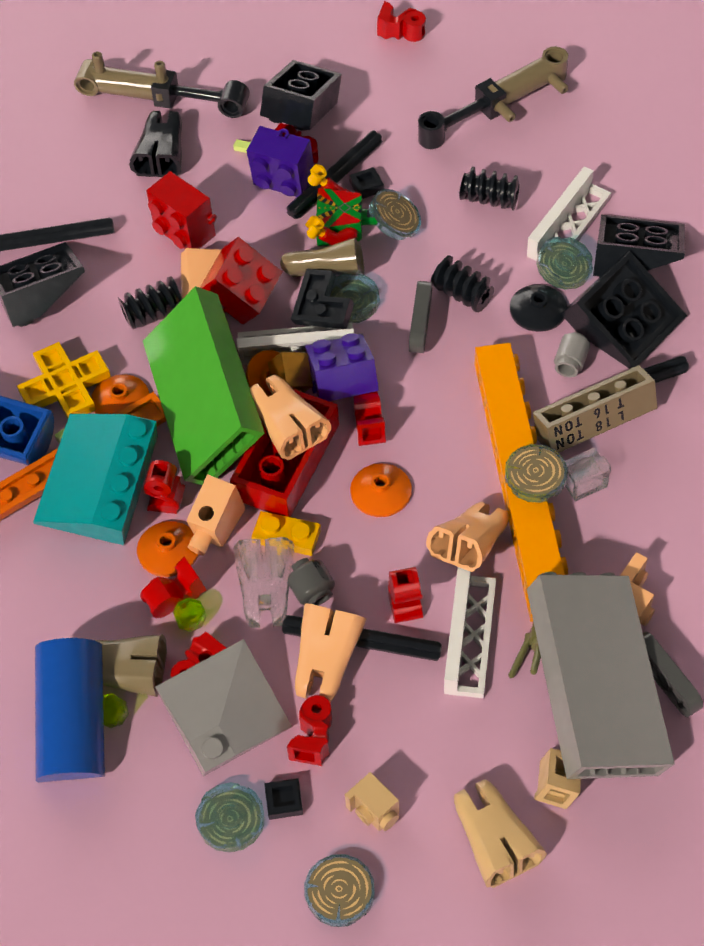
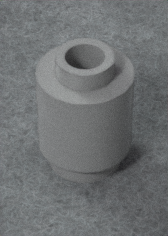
M573 332L562 337L554 359L555 370L560 375L575 377L582 371L590 349V342L584 335Z

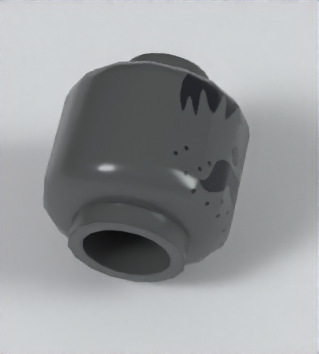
M303 558L292 565L293 571L288 576L287 582L300 604L304 605L307 603L319 606L332 597L333 593L331 591L335 586V582L321 560L309 561L308 558Z

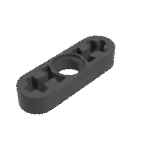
M417 282L409 336V352L424 353L432 300V282Z
M644 632L643 636L656 683L685 717H689L703 708V701L696 688L654 636L649 632Z

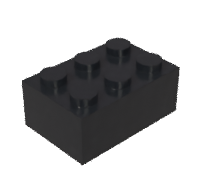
M292 60L264 85L260 116L269 118L274 123L293 125L297 130H311L337 104L342 74Z

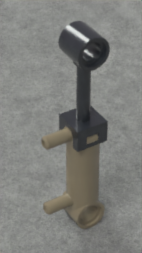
M557 46L549 47L543 51L541 58L495 82L491 78L481 82L475 87V101L446 117L435 111L424 112L418 118L419 144L426 149L439 148L444 143L445 132L448 127L480 110L490 120L501 115L508 122H512L516 114L507 105L548 83L561 94L566 93L568 85L563 81L567 76V51Z
M98 51L92 54V59L83 61L74 80L76 90L86 96H94L100 92L153 100L154 106L172 109L177 96L218 102L217 107L219 111L230 118H237L242 115L250 94L249 88L237 80L228 81L220 92L178 86L176 71L166 70L163 61L155 62L156 74L105 67L102 53Z

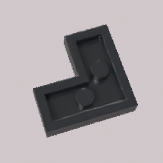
M306 269L291 316V320L295 325L347 329L354 303L351 298L330 297L336 278L333 271Z

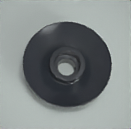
M536 284L523 287L513 295L510 301L511 317L519 326L530 331L542 332L554 329L565 319L561 313L567 308V302L559 291L550 286Z

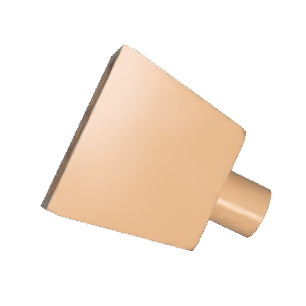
M207 474L187 518V523L194 534L188 548L194 553L204 556L210 543L218 547L225 545L246 509L236 485Z

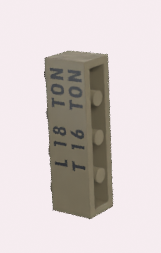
M638 365L534 411L533 418L537 440L545 449L557 454L657 409L655 380Z

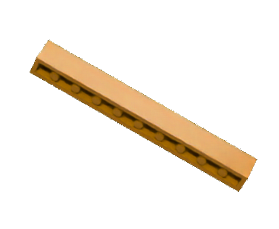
M510 343L475 347L474 366L505 508L509 513V526L530 622H533L527 588L538 575L545 572L568 575V564L565 556L560 557L559 548H562L561 534L559 529L554 530L552 522L555 521V509L553 503H548L546 495H549V493H525L517 488L508 476V468L521 469L508 465L511 457L519 450L535 447L534 444H537L535 426H530L528 419H531L529 401L524 402L523 395H525L524 378H518L517 371H520L518 354H513Z

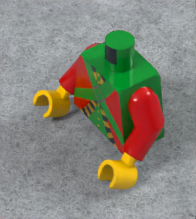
M315 164L310 169L311 174L308 177V183L312 186L320 184L321 188H318L316 216H311L305 225L309 228L307 230L308 237L311 239L317 237V247L334 245L353 238L358 242L362 239V225H379L378 210L362 209V195L360 193L351 192L339 186L332 179L325 178L327 175L326 169L320 164Z

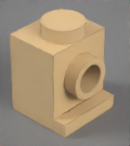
M550 748L540 760L538 788L534 795V800L567 809L580 794L581 779H567L561 750Z
M371 772L345 794L346 808L350 812L355 809V813L367 826L372 824L378 831L382 829L387 831L399 818V800Z

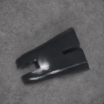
M152 111L149 114L129 163L131 171L135 172L137 176L163 177L169 171L175 175L181 173L182 120L179 112L169 111L167 123H162L160 111Z

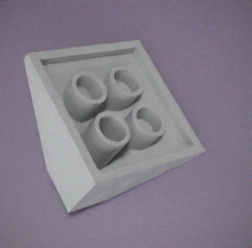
M244 639L155 686L203 776L292 727Z

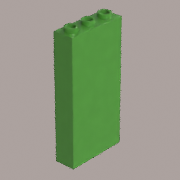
M195 286L143 340V344L184 481L203 485L207 474L218 478L265 432L219 296L216 293Z

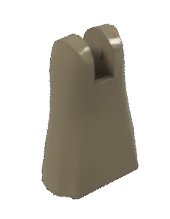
M355 238L318 250L287 252L280 261L282 270L292 277L304 276L306 269L333 271L335 275H364L361 243L357 242Z
M163 634L118 640H95L102 644L103 686L158 697L159 694L155 686L163 681L167 656L166 639Z

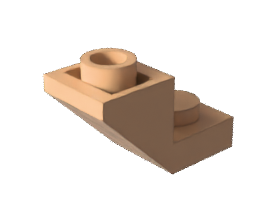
M636 552L620 576H629L640 624L646 626L655 612V609L651 607L654 594L642 588L648 576V572L645 571L648 558Z

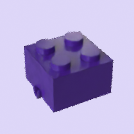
M259 126L246 150L253 185H257L262 189L278 191L286 196L298 197L310 186L308 177L311 174L310 169L314 166L310 139L289 134V131L284 128L277 131Z
M350 333L339 339L330 341L325 339L317 340L313 344L305 346L313 384L311 388L313 394L317 393L318 398L333 401L379 391L375 359L363 334Z

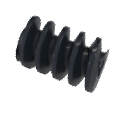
M472 166L469 173H464L459 198L464 200L468 195L469 201L475 202L479 196L480 204H486L489 199L490 205L496 207L500 201L501 208L506 209L511 202V208L514 211L520 188L518 176L515 175L512 181L508 182L507 173H504L502 178L497 180V171H493L490 178H488L486 169H482L478 176L476 175L475 167Z
M446 256L436 267L432 274L431 282L437 290L444 291L448 296H453L456 301H462L463 305L471 307L473 311H482L494 294V287H489L490 278L485 276L480 281L481 272L475 271L471 275L472 268L470 266H465L462 269L463 264L461 261L457 260L453 264V256Z
M170 276L167 277V286L159 280L156 282V290L148 284L145 287V294L138 288L135 289V299L127 292L124 294V302L119 297L118 300L127 323L132 329H136V319H139L143 325H146L147 315L154 321H157V311H160L166 317L168 315L167 308L171 307L173 310L182 300L176 282Z

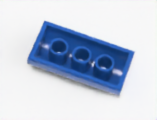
M0 396V458L28 466L45 456L49 449L54 431L52 410Z
M60 638L43 641L35 646V776L38 783L105 777L102 644L98 641L84 638Z

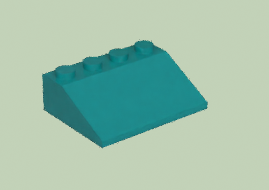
M70 414L33 523L124 545L158 438L157 422L128 414Z

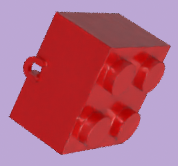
M171 171L146 190L153 228L158 234L170 238L178 248L200 249L216 236L214 222L217 216L212 214L210 198Z
M237 237L222 248L200 288L218 294L221 305L224 306V313L227 312L244 325L261 313L283 271L240 237Z

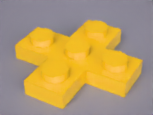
M60 342L32 353L42 375L17 385L19 394L25 403L43 408L58 401L67 419L70 414H88L96 410L95 404L86 388L111 377L109 369L98 350L71 362Z

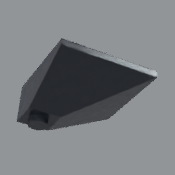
M601 215L593 276L601 277L629 251L647 271L684 259L685 224Z
M66 242L0 266V301L13 327L27 326L33 323L34 319L41 317L85 272L83 265Z
M630 251L561 313L577 333L584 335L590 343L629 369L638 366L687 316Z

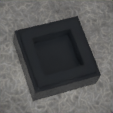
M374 167L349 175L351 186L355 192L362 195V199L385 192L384 184Z
M298 778L264 783L269 820L303 815Z

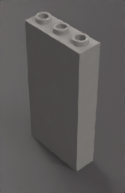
M545 572L538 575L527 588V594L566 778L588 779L661 775L675 763L629 576H615L614 573L586 575L584 572H576L570 575H557L555 572Z

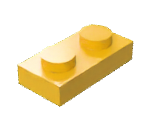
M260 511L252 534V543L313 556L321 532V525L315 522Z

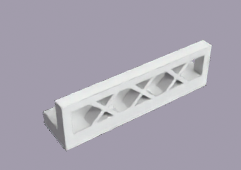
M584 166L528 237L527 257L539 262L541 253L544 249H549L550 245L567 244L572 247L575 246L611 198V192L592 184L594 170ZM590 193L599 197L600 200L587 203L585 197ZM573 213H585V219L573 221L571 216ZM571 229V237L559 239L557 234L559 231Z
M348 323L347 329L306 326L238 332V338H236L237 351L242 365H248L253 356L265 350L306 353L305 346L311 345L317 340L325 339L330 341L342 338L346 334L354 333L353 323Z
M460 567L457 570L444 677V694L484 698L496 578L471 576V571ZM470 586L489 588L488 595L477 602L469 594ZM468 602H469L470 605L472 606V607H470L469 609H467ZM487 604V608L485 611L482 607ZM477 611L485 620V624L474 631L466 623V618ZM466 631L469 635L464 638V632ZM482 633H484L483 640L479 637ZM474 640L482 649V653L470 660L462 649ZM461 659H462L463 662L465 663V665H463L462 667H461ZM479 662H481L480 670L476 666ZM470 669L479 678L478 687L458 685L459 677Z

